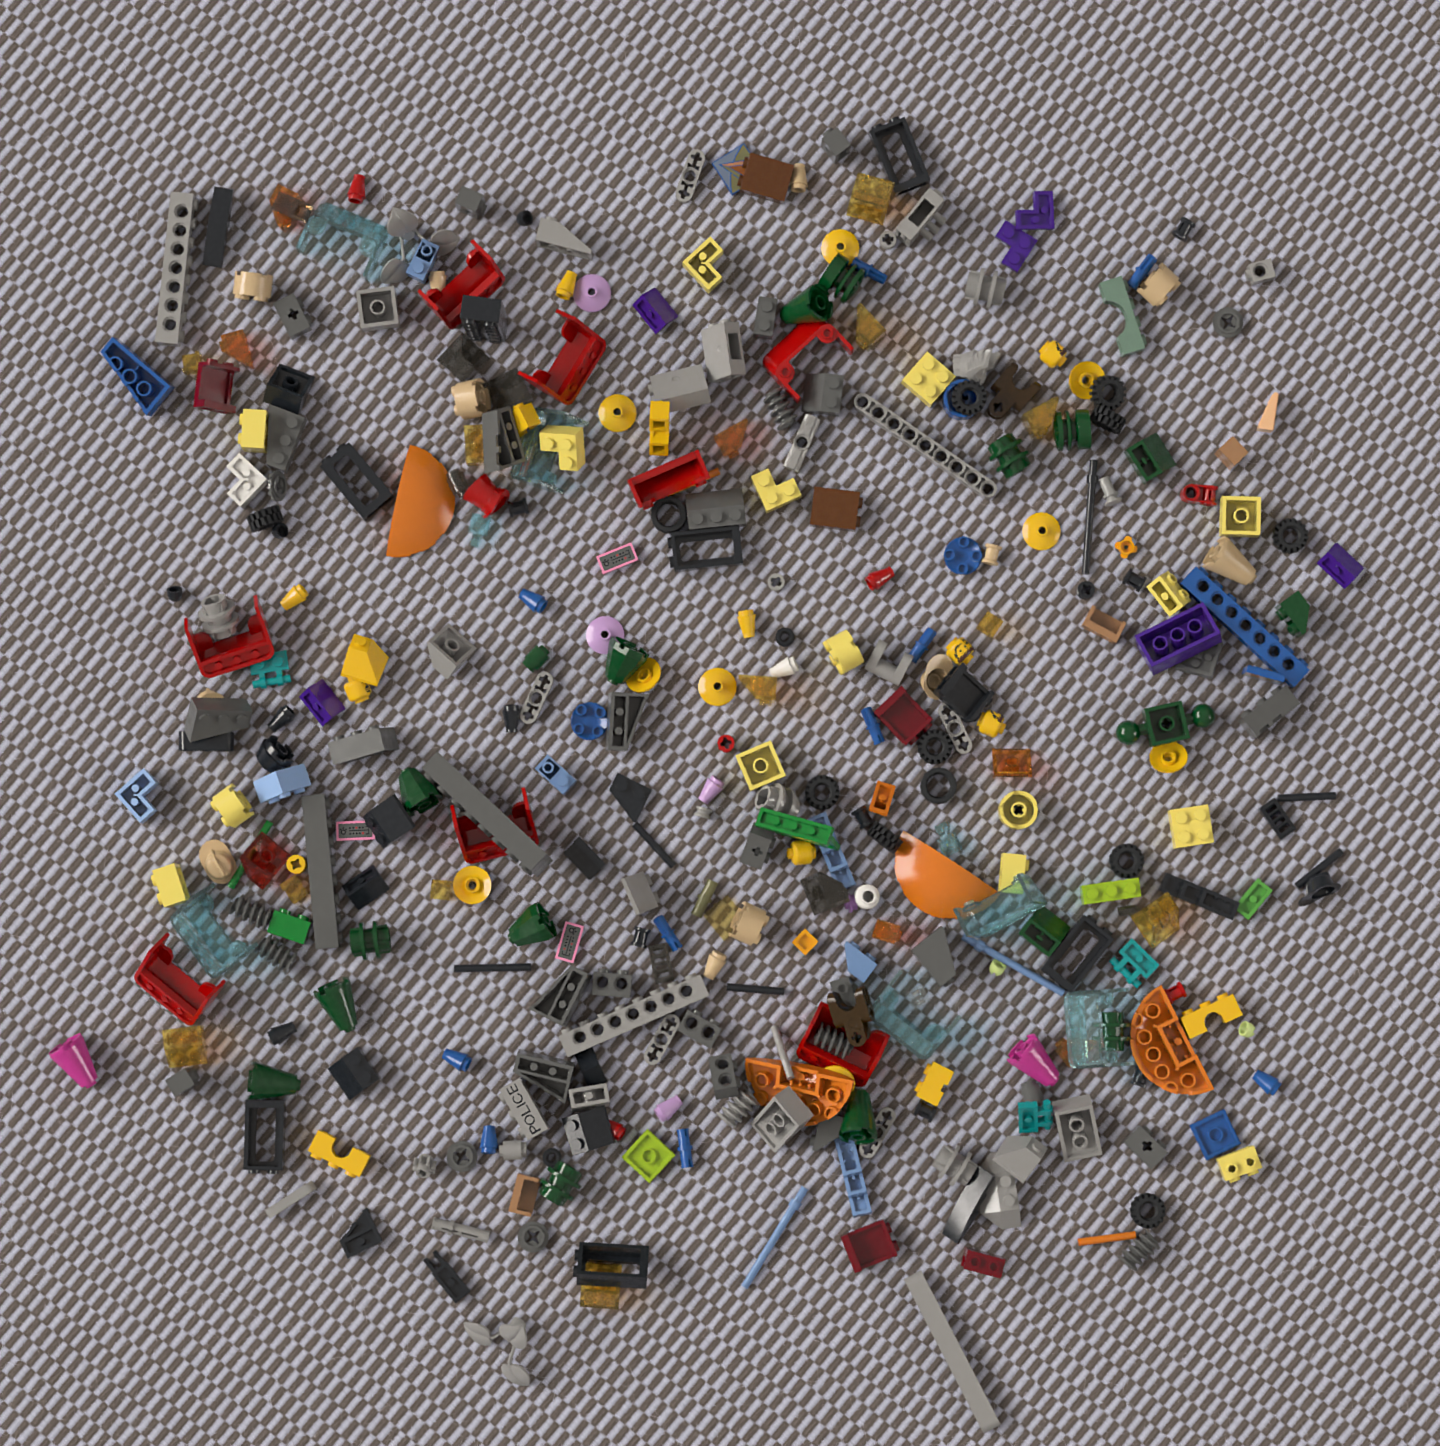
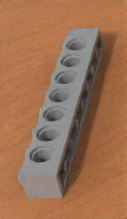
M171 191L155 335V343L157 345L180 347L181 342H184L185 331H182L183 323H186L187 319L184 307L185 304H188L189 300L186 288L190 286L191 281L188 269L192 267L193 262L190 250L194 248L195 243L192 231L196 229L197 220L194 218V212L198 210L199 204L198 199H196L193 193ZM181 210H188L187 216L179 217ZM185 228L186 233L183 236H177L178 229ZM177 247H184V252L181 255L175 254ZM175 266H182V270L180 273H173V268ZM174 284H179V291L171 292V287ZM177 303V310L169 311L170 304ZM169 322H176V327L173 330L167 329Z
M696 973L690 974L685 977L686 981L679 983L678 980L667 984L668 989L661 991L658 988L649 992L651 996L645 999L643 996L633 999V1004L626 1006L624 1003L614 1007L615 1012L608 1014L605 1011L596 1015L598 1019L590 1022V1019L584 1020L579 1023L580 1027L572 1029L571 1026L561 1030L562 1035L559 1036V1039L567 1057L710 996L701 975L697 976ZM685 985L692 988V994L688 997L681 994V988ZM666 993L674 995V1002L672 1004H666L663 1001ZM648 1001L656 1003L657 1008L654 1012L646 1010V1003ZM632 1008L637 1009L639 1012V1016L635 1020L628 1017V1011ZM613 1016H618L621 1019L619 1027H613L610 1024ZM595 1024L603 1026L604 1030L601 1035L593 1033L592 1029ZM579 1031L586 1035V1039L582 1043L575 1040V1034Z

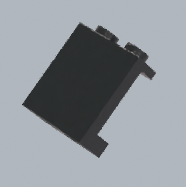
M962 662L956 663L933 693L965 723L975 722L980 718L982 709L993 701L992 697L995 692L992 690L988 691L966 671L968 667Z

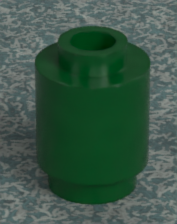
M536 645L524 657L525 659L522 663L533 673L535 670L538 671L550 659L548 656L550 652L543 645L540 647Z

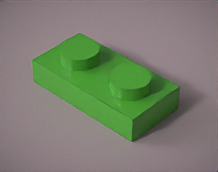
M1257 878L1238 901L1240 904L1237 912L1249 920L1273 890Z

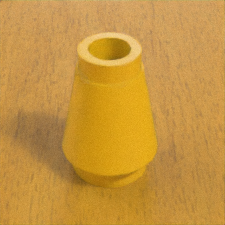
M566 271V274L555 289L557 297L563 300H570V297H573L577 277L575 272Z
M301 584L294 585L280 601V604L287 611L307 600L306 597L309 594Z
M753 609L738 611L739 616H737L744 638L754 637L756 614H754Z

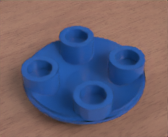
M965 536L956 538L945 548V564L956 574H970L981 564V548L971 538Z
M593 702L578 705L571 716L572 730L578 737L584 740L600 738L607 730L606 710L601 705Z

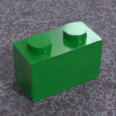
M280 908L279 911L274 910L267 932L305 945L313 924L309 922V917L298 914V917L290 915L291 911Z

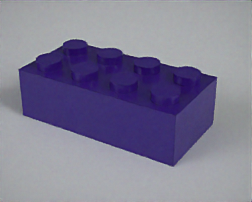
M1204 602L1134 636L1136 645L1153 676L1222 642L1221 632Z

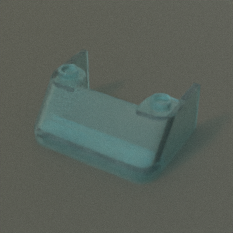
M330 203L320 204L307 220L296 249L303 255L311 234L319 235L323 233L327 224L362 239L359 244V250L362 255L370 258L363 273L365 281L369 282L388 239L387 229L383 225Z
M536 407L535 411L541 424L532 430L528 428V433L523 435L521 444L526 461L512 466L510 476L531 486L549 492L564 494V490L555 487L557 477L556 474L551 472L558 452L540 450L539 432L546 425L576 427L577 424L588 426L589 422L565 411Z
M1019 873L1013 877L1012 885L980 902L970 900L963 904V908L956 907L953 910L966 937L985 938L1047 905V901L1030 876Z
M214 883L191 896L170 917L174 929L211 978H217L258 946L257 942L248 948L240 940L232 942L213 917L211 911L214 908V901L208 893L215 887Z
M899 969L872 1004L875 1012V1020L873 1022L918 1058L928 1059L961 1017L956 1015L946 1029L938 1024H931L924 1032L894 1009L899 1000V995L892 988V985L903 973Z
M1129 988L1072 991L1065 995L1064 1009L1068 1061L1072 1068L1087 1069L1135 1065V1061L1118 1062L1116 1050L1110 1047L1104 1048L1101 1009L1112 1006L1114 1001L1113 993L1128 992Z

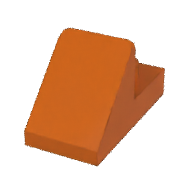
M877 781L868 811L887 817L896 786Z

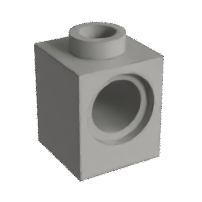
M1271 258L1248 264L1247 270H1245L1246 280L1250 281L1251 286L1274 280L1276 277ZM1255 269H1262L1264 272V276H1257L1255 274Z

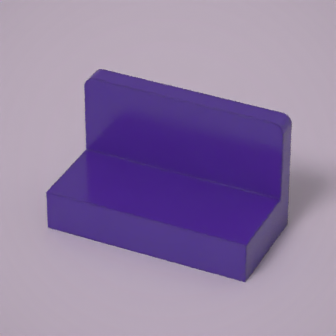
M656 288L642 294L632 305L655 334L661 332L668 323L678 318L676 312Z
M1335 543L1317 562L1344 589L1364 569L1338 543Z
M323 679L308 687L299 696L322 727L346 709Z

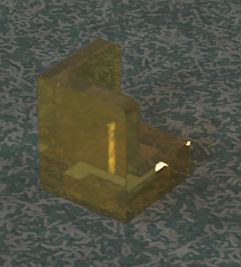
M199 350L195 351L194 354L182 355V372L185 375L197 374L198 363L203 362L202 354Z
M987 611L976 629L992 639L1004 621Z
M296 874L280 884L281 889L286 892L293 904L310 894Z
M432 879L430 899L451 900L453 881Z

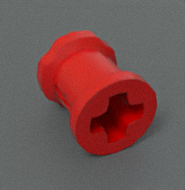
M722 735L717 742L719 750L724 753L731 752L735 746L734 739L730 735ZM723 739L731 741L732 744H729L728 749L720 745L723 743Z
M1177 982L1175 986L1167 990L1164 989L1171 1005L1173 1001L1181 997H1187L1186 991L1180 982Z

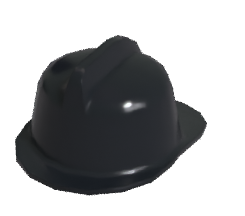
M1328 872L1313 875L1307 880L1305 885L1306 895L1301 898L1298 905L1306 906L1333 894L1341 888V885L1334 883Z

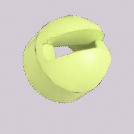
M993 959L989 966L990 973H995V976H1000L1006 969V965L996 959Z
M1243 1021L1240 1024L1239 1034L1241 1036L1249 1038L1255 1034L1253 1032L1256 1029L1252 1023Z

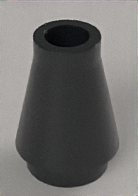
M503 705L502 714L506 732H517L521 711L519 705Z
M280 706L267 725L273 732H276L292 722L296 714L289 706Z
M291 1021L287 1024L270 1028L271 1030L267 1034L275 1046L283 1043L297 1030Z

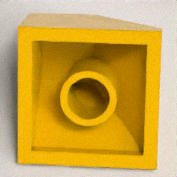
M354 634L348 647L341 676L378 686L389 657L373 639Z

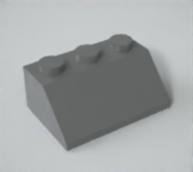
M742 488L685 494L689 530L739 525V527L746 526Z

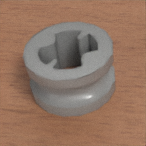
M891 231L883 232L879 239L880 246L884 249H892L896 244V235ZM885 236H889L890 239L893 238V242L891 241L890 245L882 241V239H885Z
M774 573L768 578V587L771 590L779 591L784 587L785 580L782 575ZM777 577L780 578L781 580L779 582L782 584L780 586L776 585L775 587H773L771 585L773 584V582H771V579H777Z
M696 806L697 812L694 815L710 820L709 814L713 810Z

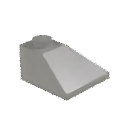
M449 623L427 642L433 668L447 680L477 649Z
M1007 1136L992 1160L1020 1182L1024 1183L1048 1148L1033 1136Z

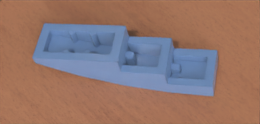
M826 812L808 819L831 826ZM833 831L832 836H833V837L836 839V841L838 842L837 837H836V835H835V833H834V831ZM819 846L838 893L856 886L841 847L837 851Z
M839 1138L834 1139L853 1218L872 1214L855 1141L849 1140V1143H846Z

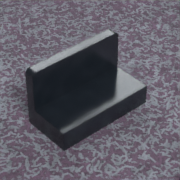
M580 837L564 851L565 856L589 880L606 865Z
M371 865L342 885L346 895L358 910L390 889L374 865Z

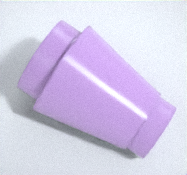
M712 775L707 779L698 798L708 805L723 790L725 783Z
M675 1095L656 1105L657 1108L654 1109V1112L662 1122L668 1121L683 1103Z

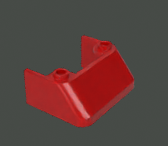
M473 239L470 242L475 249L467 254L466 263L468 266L441 291L438 288L430 289L426 294L420 289L417 291L424 302L450 330L457 328L462 323L460 313L463 295L489 298L505 281V276L493 258Z
M556 309L555 312L566 320L561 330L562 337L567 340L548 372L539 369L533 376L518 371L517 374L532 386L560 403L570 405L578 396L606 349V342L578 318Z
M827 321L799 324L763 358V368L784 388L783 390L797 404L800 402L801 397L788 384L795 376V370L789 361L815 337L825 344H830L836 340L849 355L853 354L854 347Z
M695 450L626 481L638 508L643 507V510L654 506L653 502L694 484L696 487L706 484V479H709L710 475L699 450Z
M257 595L253 596L257 614L252 615L248 619L249 631L214 643L211 636L206 632L194 634L188 618H184L186 636L199 670L204 677L213 678L268 660L274 655V646L268 624Z
M523 787L521 790L524 801L514 804L512 807L513 815L507 817L538 845L539 839L526 789ZM454 805L450 806L454 829L464 860L467 863L474 864L507 855L505 853L507 848L502 850L492 840L493 835L489 838L478 827L480 823L474 824L467 816L457 817Z
M166 933L148 951L135 973L134 979L141 988L187 1025H193L218 996L226 981L223 979L217 986L209 982H204L201 986L172 963L174 959L173 951L164 945L170 936L169 933Z

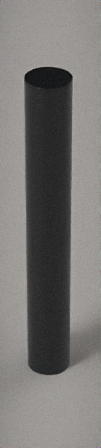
M1336 792L1278 794L1277 800L1278 802L1336 800Z
M637 821L632 826L634 830L670 868L674 867L676 862Z
M1340 848L1294 883L1298 889L1302 888L1310 877L1321 873L1344 855L1343 851Z
M727 983L726 991L784 995L785 988Z

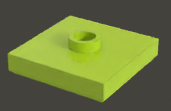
M647 1129L625 1152L622 1158L650 1184L676 1154Z

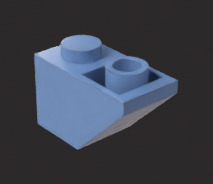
M422 238L406 271L407 276L425 284L430 275L429 272L433 269L440 246Z
M548 754L535 767L563 795L577 782Z
M846 941L844 948L847 970L864 983L878 965L875 963L876 958L868 952L863 954L859 951L861 947L854 941L850 943Z

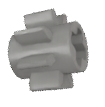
M421 1154L419 1158H414L412 1170L416 1171L418 1177L428 1178L430 1173L435 1174L437 1161H433V1157L429 1154Z

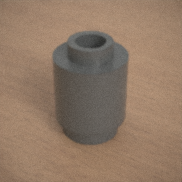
M1035 1079L1020 1084L1024 1101H1037V1105L1042 1106L1041 1102L1044 1101V1097L1039 1083H1036Z

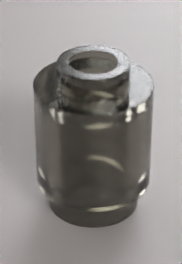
M457 468L446 474V481L453 495L461 498L470 487V484L463 471L461 472Z

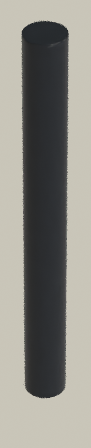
M531 963L454 965V973L531 971Z

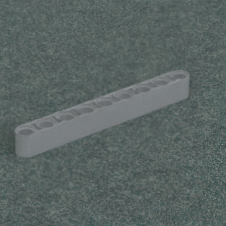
M860 393L855 397L854 408L860 414L983 499L989 500L995 496L997 486L985 475L868 394ZM861 398L866 399L868 405L860 407L857 401ZM879 409L883 412V416L876 418L873 416V411ZM891 420H895L899 423V427L891 429L888 423ZM911 431L914 433L915 438L907 440L904 433ZM922 442L930 444L928 451H923L920 448ZM943 453L946 456V460L939 462L936 459V454ZM959 464L962 471L955 473L952 471L951 466ZM970 474L975 475L977 482L974 484L969 483L967 476ZM986 485L991 486L993 493L990 495L985 494L983 487Z
M920 1270L905 1278L904 1281L982 1432L986 1433L1000 1426L1001 1424L922 1271Z

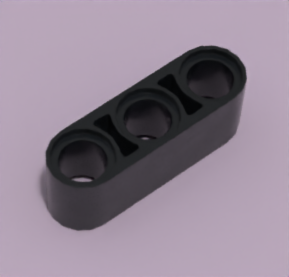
M179 731L178 751L233 752L234 732L190 742L185 731Z

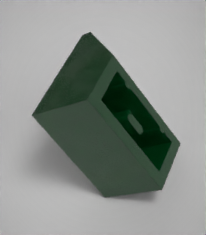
M1157 432L1137 442L1124 452L1144 485L1177 465Z
M1298 590L1274 607L1277 610L1275 612L1276 616L1281 621H1285L1288 625L1286 627L1288 632L1297 638L1306 633L1310 605Z
M1040 904L1017 934L1049 958L1071 927Z

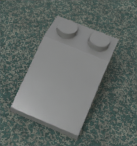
M546 216V219H540L535 238L537 247L593 260L592 250L560 222H557L556 218Z
M642 871L621 879L637 916L659 907L657 903L661 901L657 892H652L650 885L653 883L649 874L645 875Z
M788 1086L775 1095L750 1124L776 1153L814 1115Z
M1090 1094L1052 1101L1064 1162L1102 1155Z

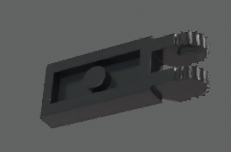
M435 1250L433 1254L441 1263L440 1267L436 1269L427 1257L423 1261L432 1271L431 1274L451 1299L457 1303L471 1290L448 1261H445L440 1253Z

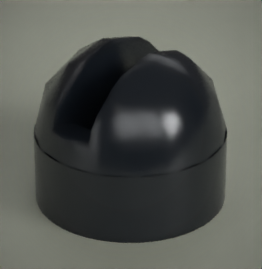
M524 210L518 213L516 221L520 226H528L532 224L533 216L530 211Z
M278 523L272 527L271 533L275 538L282 539L288 535V527L284 523Z
M171 586L167 588V596L172 602H177L182 598V587Z

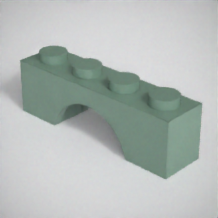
M1122 276L1100 282L1098 287L1104 304L1117 307L1125 318L1124 331L1116 339L1121 357L1144 351L1147 341L1145 335L1140 333L1139 327H1141L1139 317L1134 315L1133 309H1135L1133 299L1128 296L1129 286L1127 281L1123 280Z

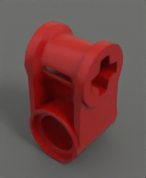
M1188 484L1181 490L1180 498L1186 503L1214 507L1217 505L1215 496L1218 486ZM1186 489L1193 490V498L1186 496Z

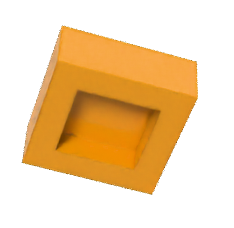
M806 929L792 941L805 956L819 942Z

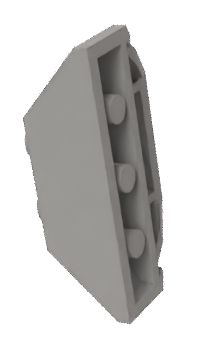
M991 1152L980 1167L995 1176V1179L986 1191L987 1196L979 1207L980 1214L1002 1230L1021 1227L1015 1177L992 1160L996 1152Z

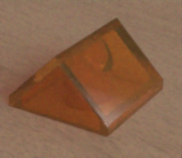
M992 748V778H1032L1030 749Z

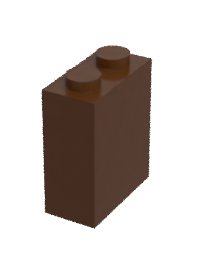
M750 152L749 157H745L743 161L744 175H740L737 186H740L739 192L783 204L794 165Z
M814 486L810 527L855 532L856 527L860 528L861 516H857L858 508L862 509L863 497H860V492Z

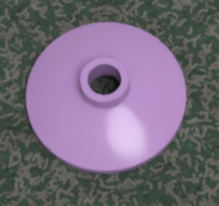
M589 274L581 277L576 282L573 298L577 306L582 310L597 312L605 308L609 303L611 289L603 277ZM594 289L595 294L589 295L588 291Z
M601 616L594 619L586 631L588 645L592 650L600 654H608V645L612 636L624 639L622 625L619 621L609 616ZM603 631H607L609 633L607 638H603L601 636V633Z

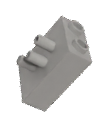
M929 188L895 230L896 238L907 247H910L919 235L930 241L933 235L925 228L927 227L934 234H937L940 230L939 227L931 222L934 218L941 225H944L947 221L945 217L938 213L944 204L943 194L937 189L932 190Z
M723 319L719 323L708 324V328L701 330L708 383L726 382L746 375L739 322Z
M702 364L649 376L651 384L648 385L650 396L654 395V397H651V401H669L670 412L678 410L685 412L687 408L711 403Z

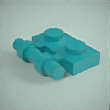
M287 650L274 652L270 659L250 665L251 675H259V680L252 681L253 688L261 687V689H265L267 686H283L284 683L291 682V676H283L282 672L290 669ZM276 672V677L266 679V673Z
M1132 938L1118 951L1123 958L1119 961L1114 956L1109 961L1114 966L1113 969L1116 972L1119 971L1126 978L1125 981L1128 984H1132L1136 989L1142 984L1137 977L1141 974L1147 979L1159 966ZM1127 962L1136 969L1133 973L1124 966Z
M1045 1099L1042 1106H1038L1037 1101L1018 1102L1019 1133L1038 1132V1127H1044L1046 1130L1051 1129L1053 1124V1116L1051 1115L1053 1113V1105L1049 1099Z

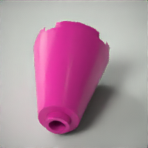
M81 1033L66 1039V1042L60 1043L48 1053L50 1058L81 1088L86 1087L88 1089L97 1083L95 1080L98 1076Z
M1029 1034L1026 1036L1028 1040L1025 1042L1021 1040L1013 1047L1008 1054L1010 1059H1007V1061L1044 1086H1053L1059 1080V1072L1035 1034Z

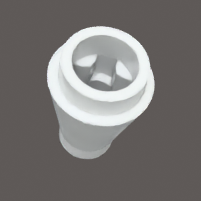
M792 656L790 658L786 657L770 668L769 671L772 678L775 679L793 675L796 671H799L795 658Z

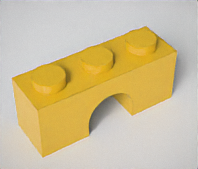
M650 401L649 455L668 456L669 401Z
M1225 992L1216 996L1218 1000L1212 1003L1210 1000L1199 1004L1200 1008L1194 1011L1190 1008L1181 1012L1183 1016L1178 1018L1187 1038L1191 1039L1208 1031L1204 1021L1205 1017L1211 1012L1217 1013L1223 1023L1242 1016L1243 1014L1234 995H1228Z
M319 1129L308 1149L311 1152L310 1156L319 1161L322 1158L329 1161L328 1165L337 1170L339 1167L345 1169V1174L350 1177H360L372 1155L353 1147L348 1156L340 1157L334 1151L337 1137Z

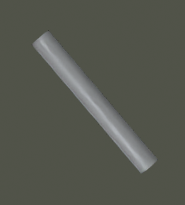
M775 1025L771 1027V1032L787 1080H791L794 1078L792 1067L779 1028Z

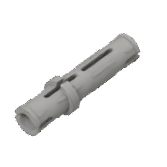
M434 1217L431 1226L432 1230L446 1232L450 1236L454 1234L485 1243L488 1242L490 1235L489 1230L455 1223L454 1220L447 1221Z

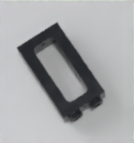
M897 116L890 119L889 123L885 125L880 123L871 127L872 130L869 131V137L894 197L930 183V177L905 117L900 118ZM895 132L899 134L916 174L915 178L900 184L882 143L883 137Z
M349 442L347 444L343 443L336 449L337 452L332 457L328 455L321 461L322 465L320 468L366 521L393 499L394 495ZM348 456L379 492V496L369 505H364L335 471L334 465L343 457Z
M739 525L670 532L671 537L667 538L668 549H672L673 556L669 557L670 568H674L675 572L743 565ZM725 538L733 540L734 555L731 557L693 561L681 560V543Z
M1082 915L1055 951L1040 967L1042 972L1068 993H1072L1114 940L1111 937L1113 933L1105 927L1101 929L1097 926L1096 923L1098 921L1091 915L1087 917ZM1084 929H1088L1098 937L1099 941L1069 979L1066 980L1053 968Z
M245 1100L243 1170H248V1173L260 1174V1170H268V1174H279V1170H284L286 1100ZM258 1108H275L276 1110L275 1158L272 1162L256 1160Z
M579 1242V1250L575 1249L574 1261H578V1264L573 1267V1277H577V1285L646 1289L649 1246ZM586 1263L637 1264L640 1266L639 1274L586 1271Z

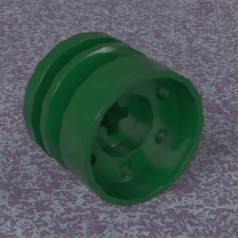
M838 253L823 273L818 284L825 287L828 292L833 287L836 288L834 293L835 299L843 293L840 302L845 304L860 287L866 270L861 268L855 274L858 265L855 264L850 269H847L849 259Z
M1088 409L1075 410L1073 419H1070L1068 410L1064 411V419H1062L1060 411H1055L1053 437L1058 451H1063L1064 442H1066L1067 450H1071L1072 442L1074 441L1078 450L1091 449V422Z

